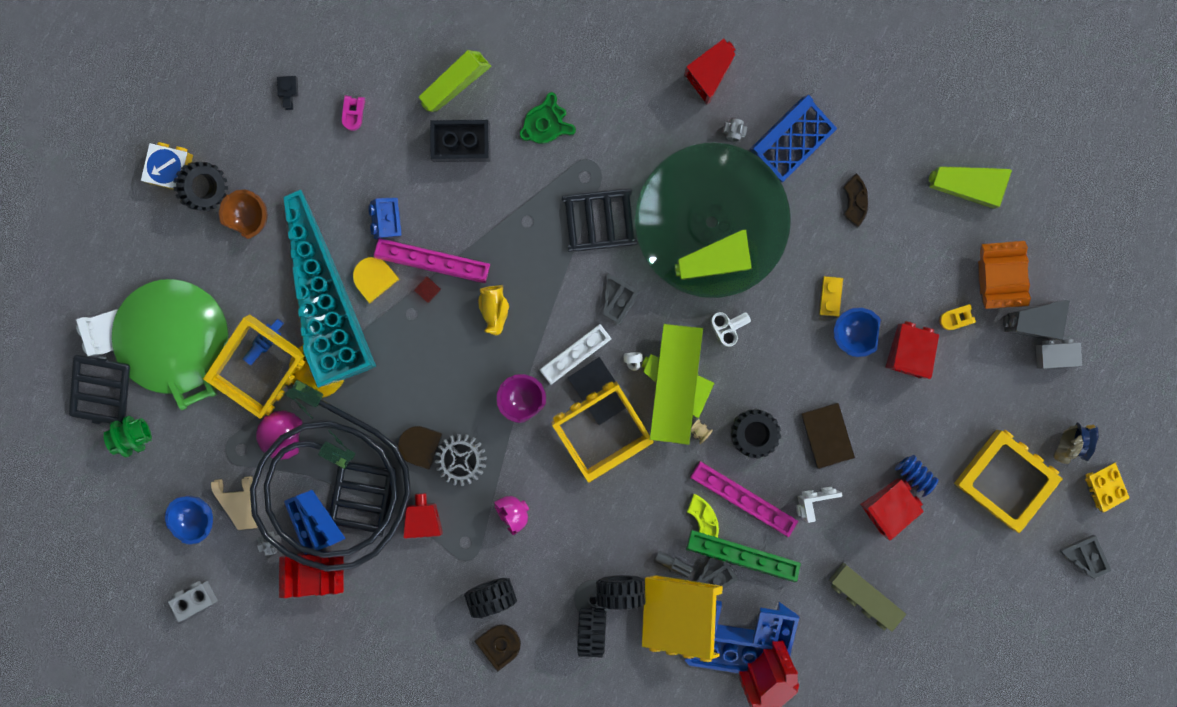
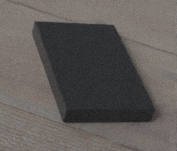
M600 357L568 377L583 401L587 400L586 397L593 392L598 393L603 390L602 387L605 384L616 382ZM615 391L590 406L588 410L598 425H601L626 407Z

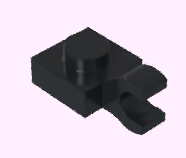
M296 76L277 77V93L279 98L283 97L282 103L285 110L294 109L293 97L298 96V79Z

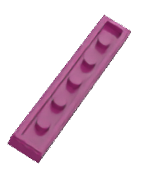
M380 238L374 252V258L485 284L490 269V264Z
M699 461L690 476L693 480L787 537L791 535L798 523V520L701 461Z

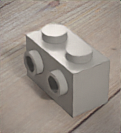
M1074 339L1061 340L1062 344H1054V340L1042 341V345H1036L1037 368L1082 366L1081 343H1074Z

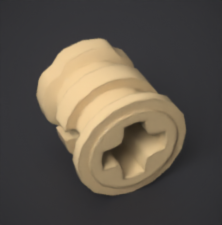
M698 419L692 425L691 433L694 434L693 437L695 439L698 438L700 440L699 444L701 445L713 430H708L706 428L707 425H703L700 423L701 420Z

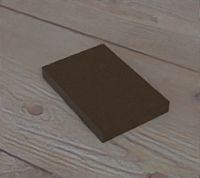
M839 403L801 413L817 469L855 458Z

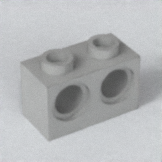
M198 581L189 586L191 590L187 592L181 590L172 595L174 599L168 603L178 622L218 601L208 581L202 584ZM198 591L203 592V594H204V599H203V600L198 597V595H197V592H198ZM181 600L186 601L187 608L181 606Z

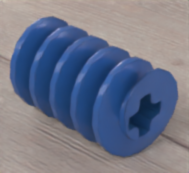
M915 455L906 457L895 467V470L902 469L900 475L907 474L906 481L913 480L911 486H919L916 492L924 491L922 497L927 496L934 490L939 479L933 477L931 471L927 472L928 468L922 466L920 460L916 461L917 457Z

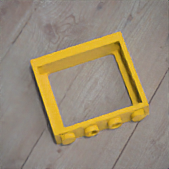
M996 430L954 484L1010 529L1020 533L1063 478L1058 475L1059 471L1054 467H1047L1043 463L1044 459L1039 455H1032L1028 452L1029 448L1020 441L1017 443L1013 440L1014 436L1007 430ZM1004 444L1013 449L1048 478L1045 485L1017 519H1013L973 487V482Z

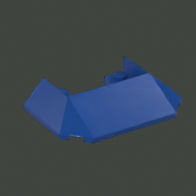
M716 601L714 653H719V657L712 659L711 662L700 661V658L697 657L692 659L685 658V661L689 666L739 673V671H748L747 663L754 662L763 653V649H772V641H783L790 655L799 622V615L778 602L777 610L760 608L755 630L719 625L722 601Z

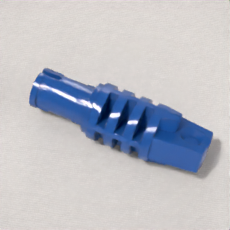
M277 319L272 325L267 323L266 326L281 335L278 331L284 323ZM259 333L253 340V346L243 357V360L252 365L261 353L268 351L273 342Z

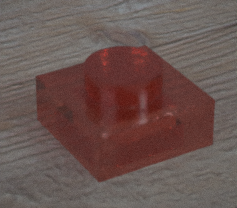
M426 276L414 291L427 303H430L442 289Z

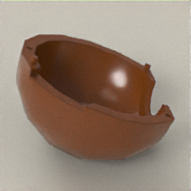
M244 189L236 190L226 195L220 205L219 217L222 225L237 230L243 237L250 239L259 234L266 226L268 212L266 204L259 195Z

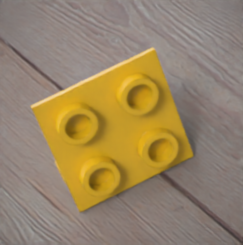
M1116 462L1094 474L1093 472L1085 474V481H1087L1089 487H1092L1089 491L1094 492L1091 496L1094 497L1095 506L1102 513L1129 499Z

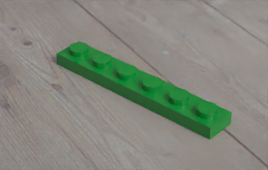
M691 530L686 547L688 551L794 583L798 580L801 566L799 562Z

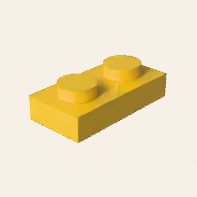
M823 277L819 315L839 317L843 278Z

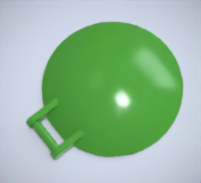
M174 279L153 281L132 292L118 309L112 326L113 351L119 363H125L130 366L129 378L148 390L173 394L181 411L186 409L188 405L209 396L214 397L217 395L215 387L203 379L229 338L226 318L216 300L198 286ZM205 384L206 390L184 399L183 393Z

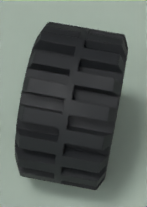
M191 162L181 167L182 170L176 173L178 177L174 178L173 183H176V187H173V189L178 194L175 196L177 199H181L180 203L186 205L189 209L200 211L215 209L217 204L221 205V199L227 195L224 193V190H228V186L224 184V182H227V179L222 177L224 173L222 170H218L216 165H211L208 162ZM198 175L206 177L209 183L208 193L202 198L197 197L192 190V182Z
M750 409L739 414L740 416L735 418V422L731 426L732 432H730L732 443L736 449L750 458L769 456V453H773L775 447L779 445V439H781V429L777 424L778 421L770 413L758 409ZM753 422H759L766 428V438L758 445H752L745 439V429Z
M616 575L603 577L596 581L597 605L602 608L614 610L633 609L641 607L646 603L645 579L641 577Z
M510 578L488 581L471 588L464 594L472 618H483L512 607L517 602Z
M580 608L577 653L579 657H603L606 631L605 608Z

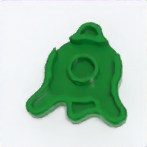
M548 93L541 105L534 107L527 113L523 128L520 131L522 140L548 144L561 135L572 136L576 133V127L573 124L562 121L567 112L564 108L557 105L555 93Z

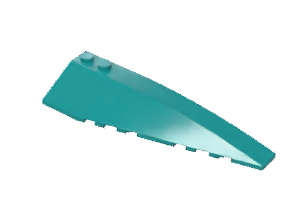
M298 190L283 198L286 221L289 228L288 236L291 243L290 252L294 266L293 275L296 298L299 304L298 313L302 327L303 351L316 385L320 388L361 374L376 367V364L317 222L302 190Z

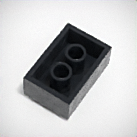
M430 120L431 160L433 162H491L489 120Z

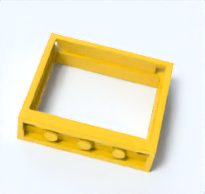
M249 314L243 317L203 379L261 419L273 412L275 409L273 404L276 400L279 401L283 397L285 386H290L294 381L295 376L293 374L296 370L300 371L306 362L304 361L305 354ZM250 327L295 358L264 406L219 375Z
M617 381L605 384L602 387L603 390L598 393L593 392L586 397L587 400L582 403L576 402L569 407V411L558 413L553 417L554 420L551 421L553 428L588 483L654 443L653 440H650L649 433ZM616 391L641 431L642 436L587 469L560 425Z

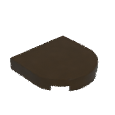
M422 426L407 429L401 435L398 443L403 459L411 464L430 470L442 433Z
M508 625L493 626L474 641L497 672L516 658L521 646L518 633Z

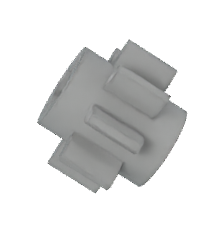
M730 119L729 123L726 122L723 128V133L727 134L726 139L740 141L741 137L744 138L747 132V127L743 126L744 121Z
M274 531L268 532L276 541L281 542L280 536H275ZM262 535L260 538H257L259 552L264 551L265 555H273L278 551Z

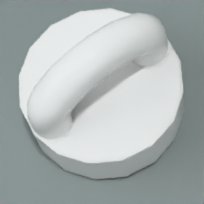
M630 352L623 355L624 362L627 363L630 370L637 371L640 368V362L643 361L640 352Z

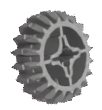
M457 434V440H455L453 435L450 436L451 443L445 439L443 442L446 447L439 445L438 448L442 450V453L436 452L435 454L441 457V459L435 460L436 464L441 463V466L437 467L436 470L440 471L443 469L444 472L440 476L444 477L447 474L446 482L453 478V485H457L458 480H460V485L464 486L465 479L468 484H471V477L474 480H478L476 472L482 475L484 472L479 468L486 467L485 463H481V460L487 459V456H481L485 449L478 450V447L482 445L481 442L474 445L473 443L476 438L473 437L471 441H468L469 435L467 434L464 436V440H462L461 434ZM464 444L470 447V449L462 453L455 449L453 445ZM448 450L453 457V462L449 466L446 464ZM468 453L464 460L465 464L460 463L454 466L457 462L456 460H458L457 456L462 457ZM473 453L476 455L474 470L469 463V457ZM460 467L467 471L468 474L457 475L452 471Z

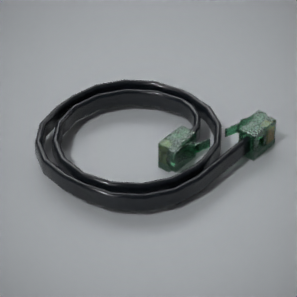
M296 380L292 389L289 388L285 396L298 403L299 407L312 420L313 417L306 411V408L295 399L315 409L318 405L373 434L393 451L403 472L404 496L400 509L389 532L372 552L352 563L325 565L305 559L287 550L268 534L258 515L256 489L267 460L284 440L305 429L326 427L355 435L374 449L381 457L389 473L391 499L385 519L368 539L346 550L328 552L302 546L282 530L272 511L270 484L280 459L295 448L311 447L320 450L318 456L345 469L348 462L356 454L347 449L342 441L328 430L335 437L336 442L344 447L346 451L325 441L324 445L312 441H301L282 448L271 461L263 485L265 511L277 534L297 551L321 558L349 556L372 544L390 523L398 497L396 474L386 453L379 445L359 430L332 421L303 423L280 435L265 452L258 463L250 487L252 517L263 538L283 555L296 562L327 572L354 569L376 557L398 529L411 495L409 468L397 445L380 431L323 401V393Z

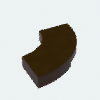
M856 173L843 187L848 198L847 210L843 215L858 228L868 211V192L863 180Z

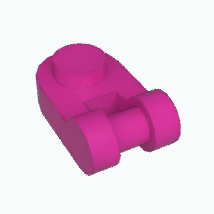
M345 95L342 124L348 130L355 131L361 127L365 97H358L356 99ZM357 106L356 111L350 110V107Z

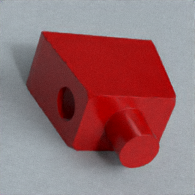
M426 493L415 494V505H409L406 508L404 538L441 536L443 530L436 504H427Z

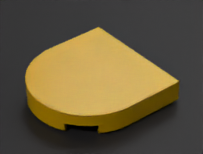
M374 257L361 260L353 272V280L356 287L369 303H372L400 280L385 261Z

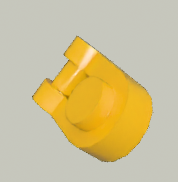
M971 304L944 312L939 319L941 327L945 330H954L976 323L975 317H972L970 311L972 310ZM960 313H963L965 320L961 321Z

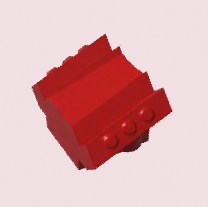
M297 554L305 559L325 565L344 563V556L321 558L310 554ZM287 556L279 557V598L285 599L311 595L322 596L344 592V570L327 572L302 565Z
M772 641V649H763V653L754 662L747 663L748 671H739L741 686L750 707H782L798 693V671L794 667L783 641Z

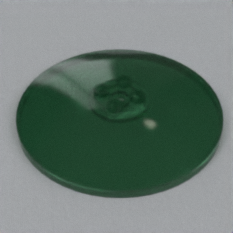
M724 143L696 144L681 149L667 157L647 178L639 195L635 214V228L639 247L652 270L673 288L686 294L703 298H721L739 294L762 281L774 269L782 257L788 242L791 225L787 195L773 170L753 153ZM708 217L716 219L717 224L715 227L707 226L706 219ZM741 230H746L752 269L680 280V276H676L675 264H678V259Z

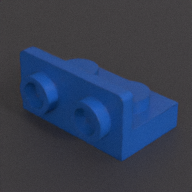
M381 198L370 201L368 212L372 217L370 231L374 235V239L402 236L398 198Z

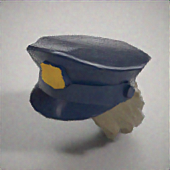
M1077 422L1074 426L1066 429L1062 434L1058 449L1054 453L1055 460L1068 464L1071 462V459L1079 456L1082 460L1089 461L1096 450L1099 438L1098 427L1094 425L1082 427Z

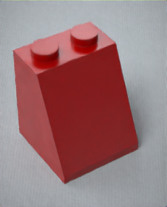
M722 39L686 66L684 76L706 105L711 102L735 57L734 51L736 50L730 41L726 42L725 39Z
M907 321L904 324H898L885 368L921 379H931L939 334L934 333V329L923 327V329L916 328V324Z
M898 478L860 504L880 534L888 540L896 537L924 512L921 508L923 504L917 496L913 497L910 490L912 488L908 482Z

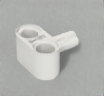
M718 312L710 319V324L719 342L725 347L735 345L738 340L736 330L751 322L746 312L731 320L725 313ZM716 316L724 318L723 326L719 327L715 324ZM726 333L733 335V341L730 344L725 343L723 339Z

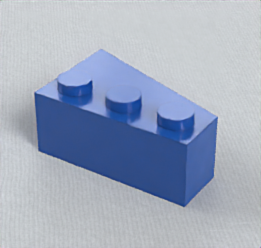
M313 490L284 501L302 546L320 550L346 539Z

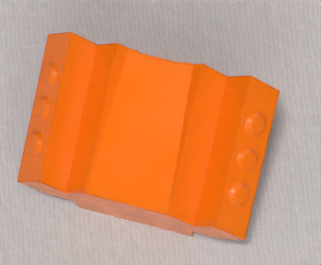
M1025 241L981 245L980 261H978L979 283L985 309L1029 306L1031 300L1028 278L1029 260L1027 257L1028 246Z

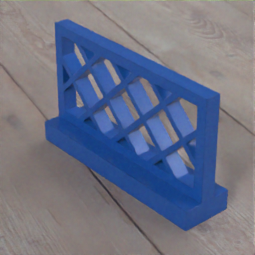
M808 94L803 96L749 150L754 155H757L781 182H784L837 128L816 106L812 97ZM810 107L816 112L815 120H806V111ZM795 122H802V134H792V125ZM806 122L815 123V134H805ZM819 123H826L830 130L826 134H819ZM781 136H788V147H778ZM792 136H802L801 147H792ZM805 136H815V145L812 148L805 147ZM768 149H775V161L767 160L763 154ZM778 149H788V161H778ZM791 150H801V158L798 161H791ZM778 163H788L787 172L783 176L778 172Z

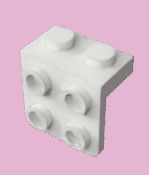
M118 309L91 318L82 317L76 319V329L82 337V348L87 356H99L113 351L112 326Z
M832 487L821 488V492H814V490L803 491L802 495L798 496L799 505H796L798 516H801L808 523L815 522L812 502L842 497V492Z

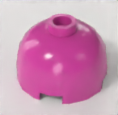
M505 496L494 502V507L500 519L507 526L509 525L507 530L511 535L517 534L526 526L529 507L524 500L520 502L514 496Z

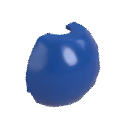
M862 307L852 308L842 313L837 319L834 327V339L838 346L848 355L854 357L868 356L877 350L881 319L872 310Z
M190 495L176 498L169 504L165 513V522L167 529L176 538L181 540V543L196 544L209 535L213 525V514L210 506L204 500Z

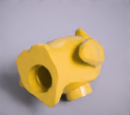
M503 285L481 288L478 304L482 316L487 323V328L484 332L491 335H499L503 331L509 310V303L503 295Z

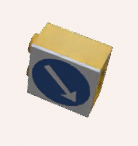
M158 142L157 145L150 143L141 181L173 189V187H176V183H173L174 178L178 177L176 173L182 170L181 167L192 162L193 155L188 153L186 148L176 146V149H172L165 143Z

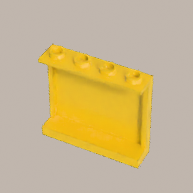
M658 575L645 577L646 603L643 611L642 647L649 648V651L652 652L666 651L667 655L682 654L684 658L688 659L697 657L703 662H711L712 659L719 657V653H714L716 595L722 594L723 586Z

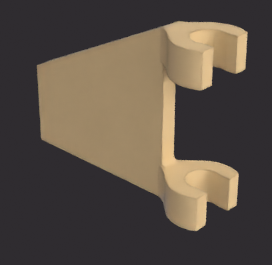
M253 476L242 479L244 491L223 493L222 479L211 482V488L215 497L238 530L258 528L251 513L250 487Z

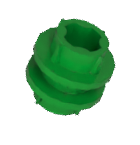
M126 416L123 418V425L119 421L111 422L110 430L103 432L104 442L108 451L112 455L120 453L125 458L132 456L133 449L138 453L144 451L145 444L152 441L150 428L143 418L135 420L131 416Z

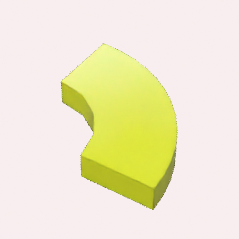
M693 493L687 512L697 520L699 532L718 538V520L713 509L703 498Z

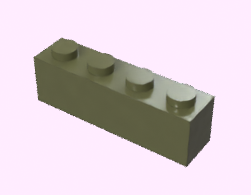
M844 562L829 579L833 583L831 587L839 594L844 592L848 596L846 598L847 601L853 606H856V604L863 608L861 612L869 619L872 616L877 619L876 624L884 631L888 628L893 632L907 615Z

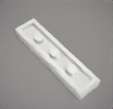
M599 324L542 367L540 372L552 385L609 342L611 337L602 325Z

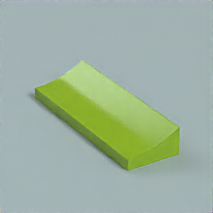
M663 324L650 440L690 444L703 328Z

